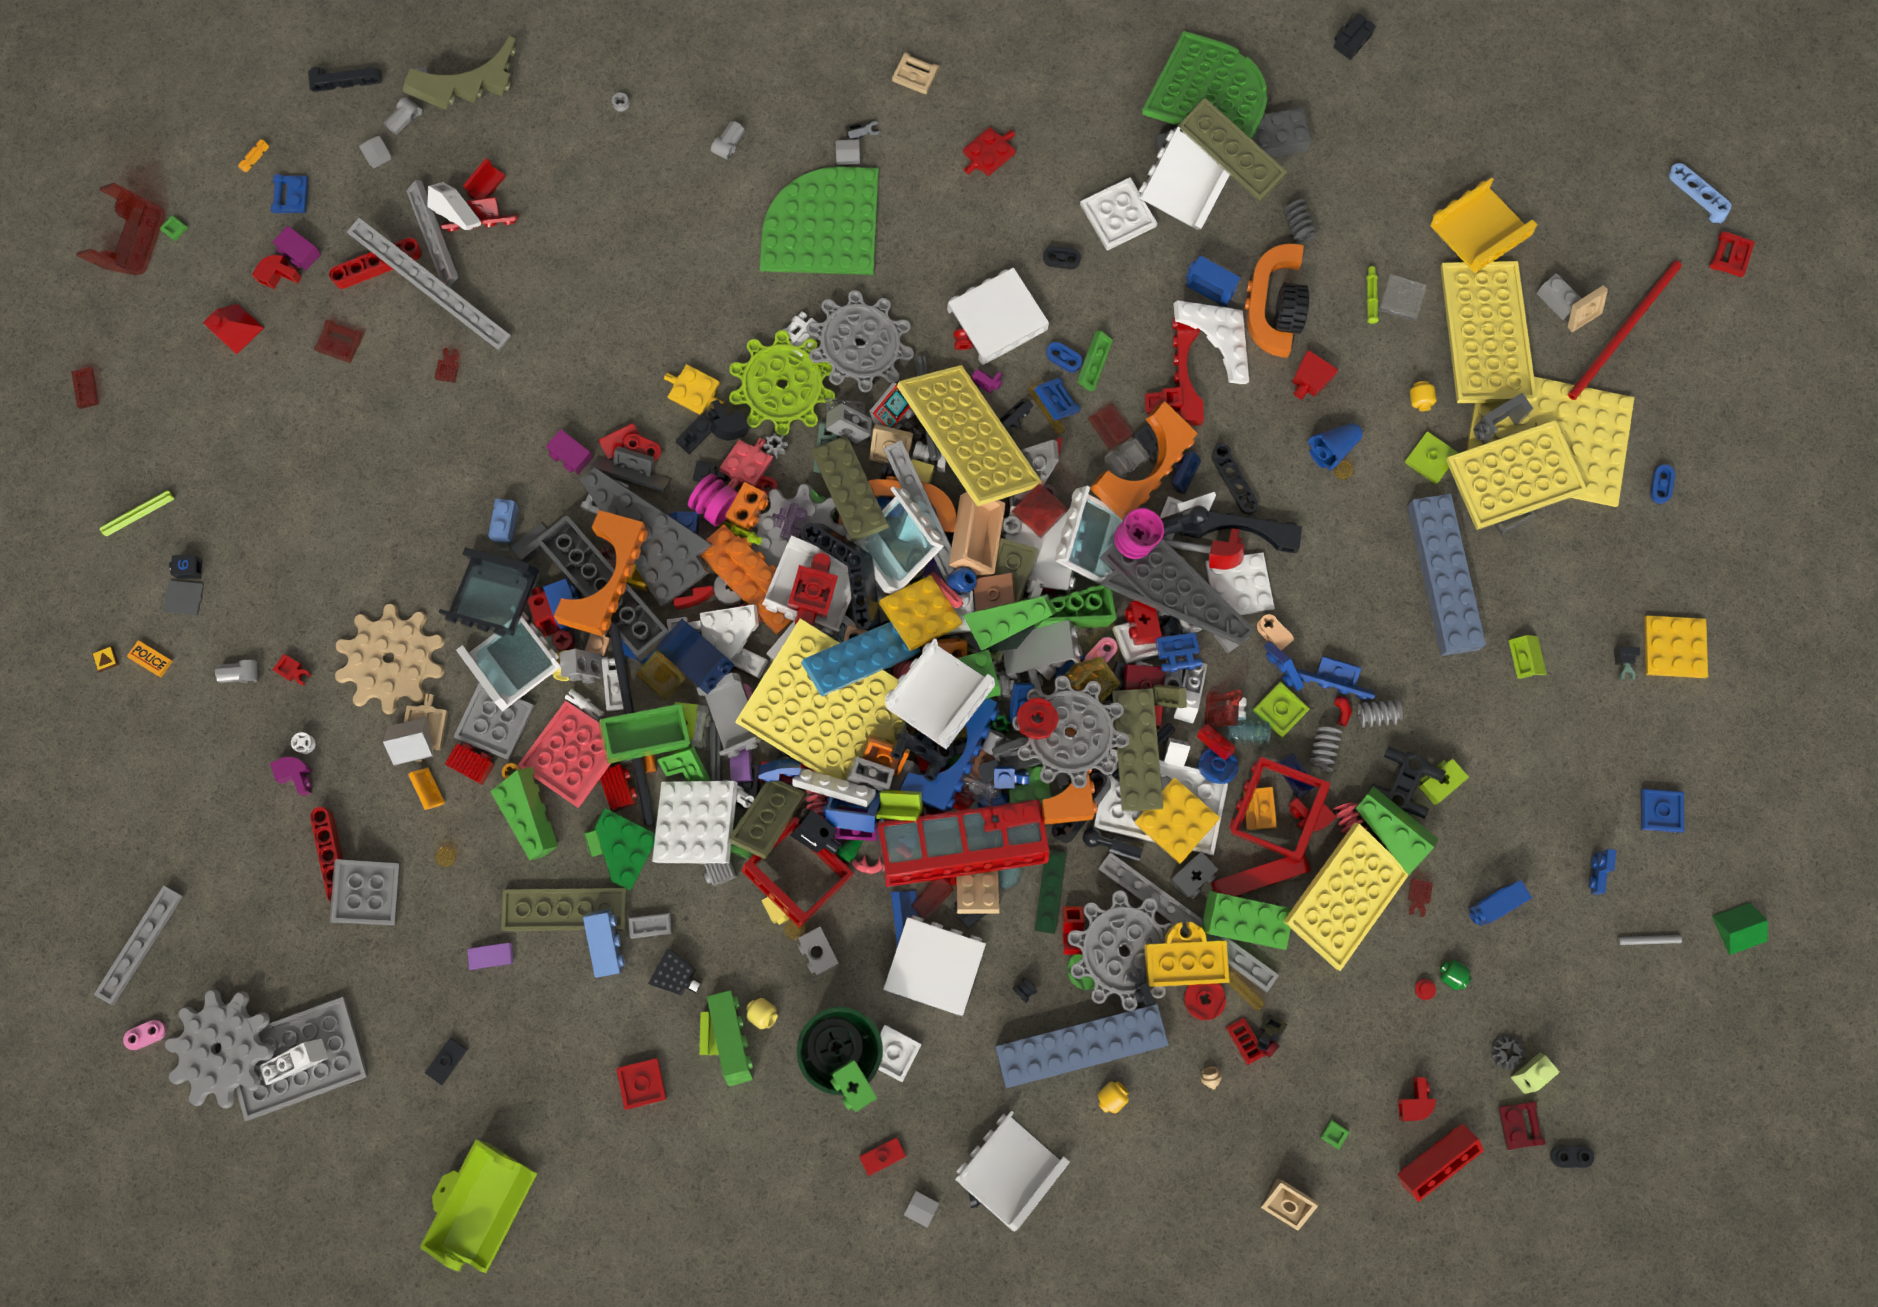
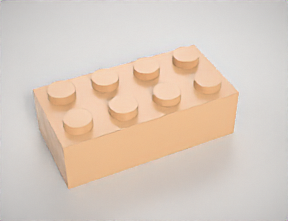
M968 492L960 495L949 566L956 569L968 567L975 573L977 578L988 577L995 573L1005 510L1004 502L996 500L976 506Z

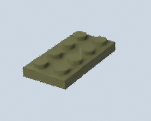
M780 780L766 781L729 837V843L766 859L806 797V792Z

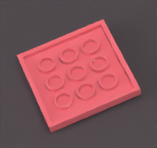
M565 700L517 766L521 769L532 767L534 771L532 776L579 808L611 763L607 764L599 722Z

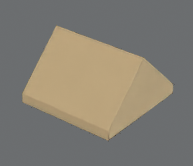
M1276 1179L1261 1208L1294 1229L1299 1230L1319 1206V1203L1283 1180Z

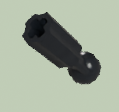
M1198 505L1194 506L1189 514L1182 515L1181 513H1176L1161 518L1164 525L1163 537L1185 530L1186 524L1192 522L1197 525L1204 524L1209 518L1208 510Z
M1096 828L1085 830L1082 837L1083 842L1088 847L1103 845L1108 847L1111 853L1136 861L1140 860L1144 846L1142 843L1116 835L1111 838L1104 837Z

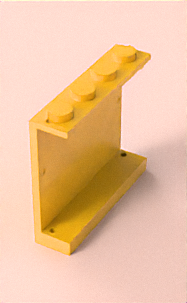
M1493 178L1486 182H1480L1474 190L1466 191L1460 199H1455L1445 209L1436 211L1430 225L1474 273L1532 236L1537 227V223L1533 219L1524 224L1490 189Z

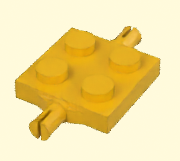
M687 364L678 377L669 372L664 376V380L673 383L668 399L698 415L703 414L712 401L719 400L715 396L721 383ZM719 400V402L721 403V405H724L725 402Z

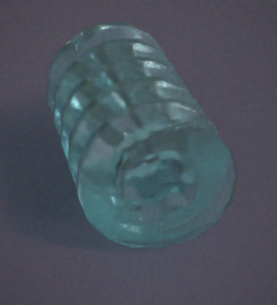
M1232 719L1227 728V740L1230 742L1234 738L1235 744H1238L1239 739H1242L1243 745H1246L1247 740H1250L1251 746L1254 745L1256 740H1258L1259 746H1262L1263 742L1266 741L1268 747L1270 741L1269 722L1265 721L1261 725V722L1257 720L1253 725L1252 720H1248L1247 724H1245V721L1241 719L1237 724L1236 719Z

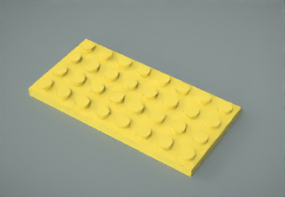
M1518 261L1491 262L1476 273L1464 262L1442 263L1440 268L1457 403L1507 402L1521 393L1524 394L1529 402H1535L1537 395Z
M962 365L899 381L898 389L976 506L1040 487L1042 481Z

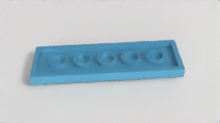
M889 622L806 657L801 661V664L819 694L823 697L916 656L921 650L918 647L910 651L893 624Z

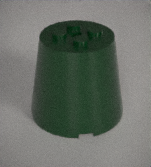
M847 1007L829 1008L814 1015L803 1027L797 1042V1061L803 1076L816 1089L831 1095H844L841 1089L836 1091L830 1080L833 1076L831 1073L853 1059L867 1082L870 1083L882 1062V1039L875 1024L863 1013ZM833 1042L841 1044L836 1053L834 1050H830ZM850 1081L848 1083L849 1088L847 1089V1091L851 1090L852 1092H855V1086L857 1085V1083L853 1084Z

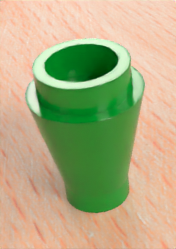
M848 839L837 849V857L847 864L850 861L853 862L864 840Z

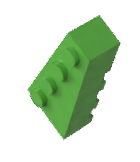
M731 990L707 996L725 1081L728 1086H733L753 1080L750 1069L753 1068L751 1056H747L746 1048H749L746 1035L743 1036L741 1028H744L742 1016H738L737 1009L740 1008L738 997L733 996Z

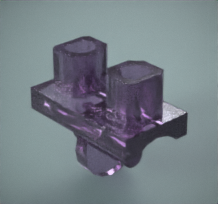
M790 503L786 517V509L784 508L780 509L779 514L773 513L772 518L777 519L775 527L781 528L782 522H784L780 534L781 538L788 539L794 536L799 539L801 529L792 526L794 519L804 521L807 515L806 510L798 507L799 504Z

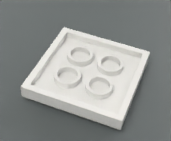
M1131 178L1121 181L1080 202L1082 209L1107 251L1157 227L1156 220L1144 200L1139 198L1140 193Z
M1263 552L1244 555L1240 565L1228 570L1209 568V561H1205L1209 585L1240 615L1275 609Z

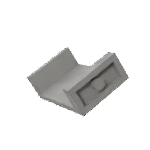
M1067 620L1033 629L1017 649L1004 650L1006 675L1015 681L1021 679V672L1071 659L1076 664H1080L1082 651L1077 643V638L1079 637L1077 626H1074Z
M729 673L725 675L708 695L697 687L698 694L706 697L724 748V750L719 752L720 756L732 758L740 754L739 751L743 749L748 751L758 747L757 744L762 742L763 739L735 723L748 702V697L739 674Z

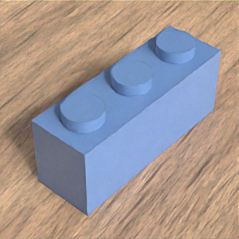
M611 909L586 913L583 920L595 978L620 973L623 966H625L623 954H620L619 951L621 939L615 931V926H617L616 915L612 914Z

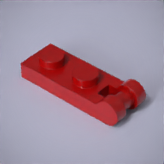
M1037 800L980 811L981 817L985 821V832L1041 821ZM993 816H997L998 823H993Z

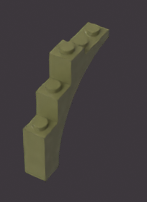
M508 36L501 50L490 61L477 69L462 74L436 75L410 68L404 82L403 92L444 110H447L448 105H453L456 96L475 103L476 98H481L484 89L503 96L504 91H509L512 83L509 81L510 73H508L511 62H508L509 56L513 57L517 46L514 43L516 38Z

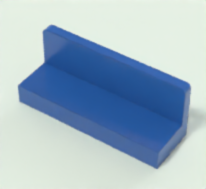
M915 891L891 892L897 947L907 917L912 918V915L919 917Z

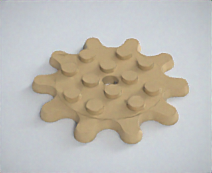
M390 603L384 607L383 616L378 621H371L365 614L357 615L354 619V624L358 628L357 636L352 640L340 639L337 641L336 650L347 655L348 663L345 667L336 671L335 679L339 683L347 681L356 683L357 691L352 699L356 706H363L370 698L375 697L380 699L382 711L385 714H392L396 710L397 700L402 696L410 697L417 704L425 700V692L422 689V682L425 678H440L443 676L444 667L434 663L431 655L434 650L444 645L445 640L439 634L426 636L423 633L422 627L427 620L424 612L418 611L410 619L402 620L398 615V607ZM388 653H393L394 660L386 663L384 656Z

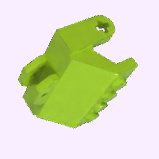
M476 1139L460 1171L454 1170L443 1175L435 1189L432 1200L433 1210L437 1212V1215L420 1248L446 1267L455 1271H460L466 1262L479 1271L487 1273L538 1173L514 1160L493 1145Z

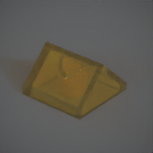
M658 650L652 654L636 673L641 680L665 701L687 678L679 668Z

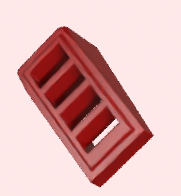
M1244 1018L1226 1027L1246 1065L1266 1056L1264 1051L1257 1048L1259 1042ZM1241 1026H1244L1245 1029L1243 1031L1234 1034V1030L1238 1029ZM1246 1033L1249 1035L1248 1038L1239 1042V1037ZM1252 1041L1253 1045L1249 1046L1246 1049L1242 1047L1246 1043ZM1254 1049L1257 1050V1053L1248 1057V1052Z

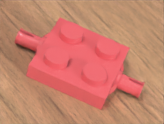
M759 438L755 446L738 440L719 472L731 479L727 486L735 489L737 484H743L744 482L754 487L757 485L773 461V456L761 450L763 444H766L764 439Z

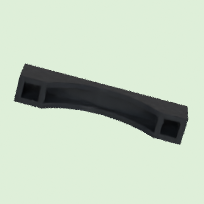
M1209 510V518L1203 525H1197L1192 522L1186 524L1185 530L1180 531V536L1201 538L1218 530L1240 529L1263 538L1277 551L1296 554L1300 548L1302 526H1297L1294 522H1286L1284 524L1278 523L1274 519H1266L1265 521L1259 520L1255 516L1239 517L1236 513L1220 514L1219 511Z

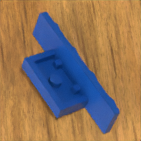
M1322 655L1316 674L1296 669L1303 682L1310 683V681H1314L1323 688L1329 689L1330 686L1338 688L1337 691L1343 694L1351 692L1364 700L1375 698L1374 691L1356 686L1362 669L1360 666Z

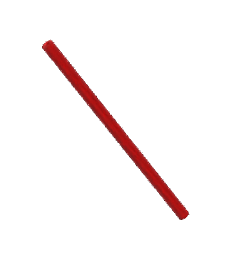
M1674 261L1571 389L1568 393V397L1571 400L1578 398L1682 267L1679 261Z

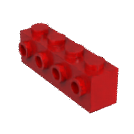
M1462 1123L1442 1140L1437 1141L1425 1153L1420 1154L1411 1164L1405 1166L1397 1176L1402 1186L1419 1202L1480 1155L1484 1149L1479 1138Z

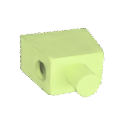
M1539 1052L1510 1078L1524 1094L1540 1090L1559 1071L1546 1055Z

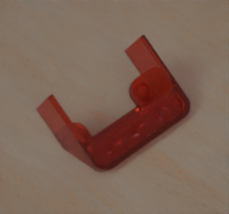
M116 183L101 186L99 191L117 199L114 206L115 212L119 217L126 220L115 253L109 250L97 252L90 248L77 252L76 256L106 270L134 276L145 273L160 231L159 228L164 220V211L155 203Z

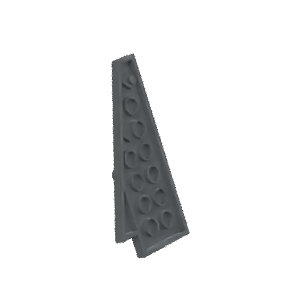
M594 467L580 478L599 510L644 523L648 536L646 541L642 543L640 556L638 559H635L634 564L660 607H665L674 598H677L709 573L699 556L713 546L711 542L598 468Z

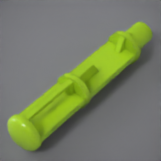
M1373 266L1368 267V275L1366 276L1367 322L1370 324L1379 321L1378 276L1376 275V267Z
M726 520L721 525L716 526L719 529L722 525H725L735 536L745 537L751 544L760 545L762 543V538L757 536L755 532H750Z

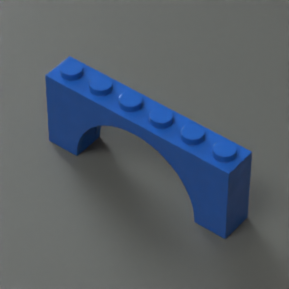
M988 698L984 699L965 724L967 728L966 747L962 756L952 767L938 773L934 782L926 780L924 775L909 772L900 791L921 792L922 805L940 813L948 812V810L951 811L956 802V799H954L956 793L961 792L963 789L965 775H969L973 768L972 761L974 757H978L981 752L982 745L980 744L983 738H987L991 730L989 726L992 720L995 721L998 717L997 702Z

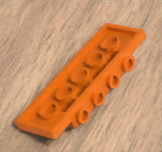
M722 525L706 539L713 546L700 555L701 559L747 605H757L758 616L776 635L794 621L784 617L783 613L779 611L776 613L771 612L765 608V605H762L776 568L773 565L768 566L764 562L765 557L761 552L757 551L755 553L750 548L752 545L747 541V538L743 537L741 539L739 536L736 537L725 525Z

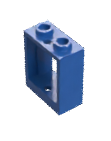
M1200 255L1198 260H1193L1188 268L1186 286L1226 308L1236 291L1241 277Z
M876 791L875 797L868 807L828 796L827 805H824L823 817H826V822L832 827L874 833L878 822L876 814L881 809V791ZM842 805L868 809V812L860 813L839 810L837 807Z
M1519 880L1508 884L1468 908L1471 912L1469 916L1475 924L1478 923L1479 926L1486 925L1532 899L1522 881Z

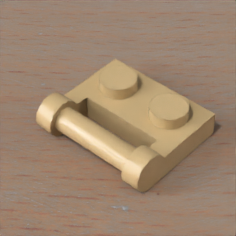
M905 52L892 77V81L927 94L940 66L929 64ZM907 64H911L926 71H929V74L916 68H913L911 66H908Z

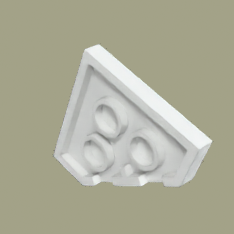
M757 605L700 613L702 636L732 661L735 655L739 654L752 631H755L759 625Z

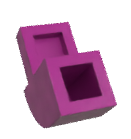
M283 757L270 763L276 782L284 784L293 780L298 794L302 796L311 794L310 787H312V782L305 775L313 771L307 763L294 757Z

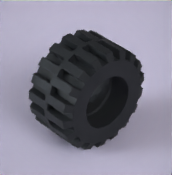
M1283 283L1281 286L1275 311V328L1277 331L1301 334L1303 331L1310 298L1307 285Z

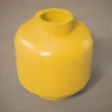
M1428 381L1415 383L1409 391L1411 405L1413 408L1419 409V411H1428L1437 402L1435 387L1429 384Z
M1118 1081L1116 1083L1108 1082L1098 1093V1099L1100 1100L1098 1105L1106 1113L1108 1111L1118 1113L1128 1103L1129 1092Z

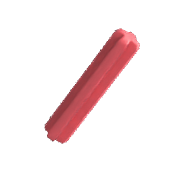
M932 572L927 575V577L932 576L948 602L954 608H959V606L963 605V599L938 574Z

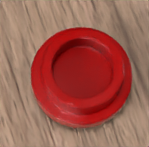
M1422 979L1416 983L1415 994L1418 998L1430 1000L1435 996L1436 987L1432 981Z

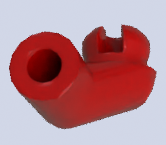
M1338 696L1334 701L1336 707H1339L1341 710L1337 724L1346 727L1352 714V708L1346 697Z

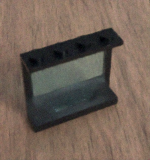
M465 547L462 555L470 559V562L450 611L440 609L439 613L445 616L446 621L454 624L459 621L461 625L472 628L473 625L477 626V629L488 633L489 630H492L498 636L504 637L505 634L514 636L539 570L530 563Z

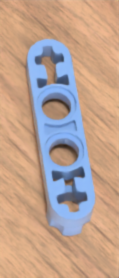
M1681 163L1674 164L1669 172L1670 180L1709 212L1711 222H1724L1731 209V203L1686 165ZM1688 182H1694V183H1696V184H1697V187H1696V188L1690 187V186L1688 185ZM1702 194H1709L1712 199H1704Z

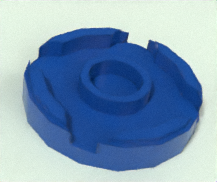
M1210 748L1201 754L1198 761V769L1201 775L1206 780L1216 784H1225L1234 780L1239 766L1237 764L1238 760L1234 755H1231L1224 761Z

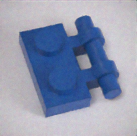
M1195 633L1156 638L1155 643L1159 659H1168V663L1161 664L1162 672L1170 671V673H1173L1179 669L1187 668V670H1193L1195 667L1202 666L1201 658H1193V654H1198L1200 651ZM1185 656L1186 660L1176 662L1175 657Z

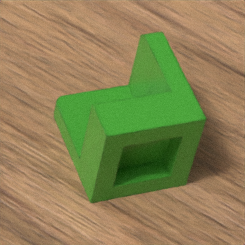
M595 828L583 832L589 855L594 857L602 854Z

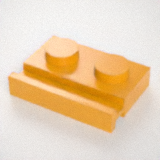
M1273 787L1256 788L1246 813L1247 831L1277 828Z

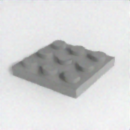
M478 683L453 738L510 761L535 706L518 699L502 711L493 702L483 686Z
M336 859L334 862L330 923L395 925L399 863Z

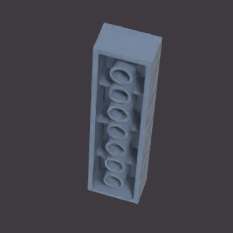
M1451 494L1414 499L1407 507L1440 654L1445 656L1480 650L1486 643Z
M1156 1004L996 1046L995 1050L1005 1088L1169 1045L1158 1005Z

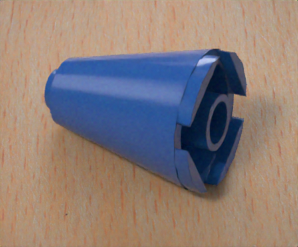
M1350 423L1315 434L1308 441V446L1311 444L1312 449L1309 453L1319 467L1322 469L1324 467L1329 468L1328 470L1330 471L1336 468L1362 439V429L1359 425Z

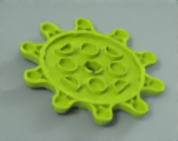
M779 330L775 334L774 344L769 347L763 346L756 339L749 340L747 349L751 354L750 361L745 364L734 362L730 365L729 371L731 375L740 378L742 386L740 389L731 392L729 400L734 405L745 403L750 406L751 413L747 417L749 427L756 428L764 420H771L775 424L777 435L786 436L789 433L790 423L793 420L799 419L806 426L814 427L818 422V418L813 411L814 406L820 402L826 404L834 402L835 393L832 390L826 389L822 383L823 379L832 372V366L827 362L813 363L809 357L810 352L817 349L818 344L814 339L809 338L802 345L793 346L789 341L788 332ZM808 343H813V344L810 346V348L808 349V348H807V344H808ZM794 351H797V352H799V353H801V354H803V355H802V356H799V355H798L796 352H794ZM779 380H786L788 382L784 389L777 386Z

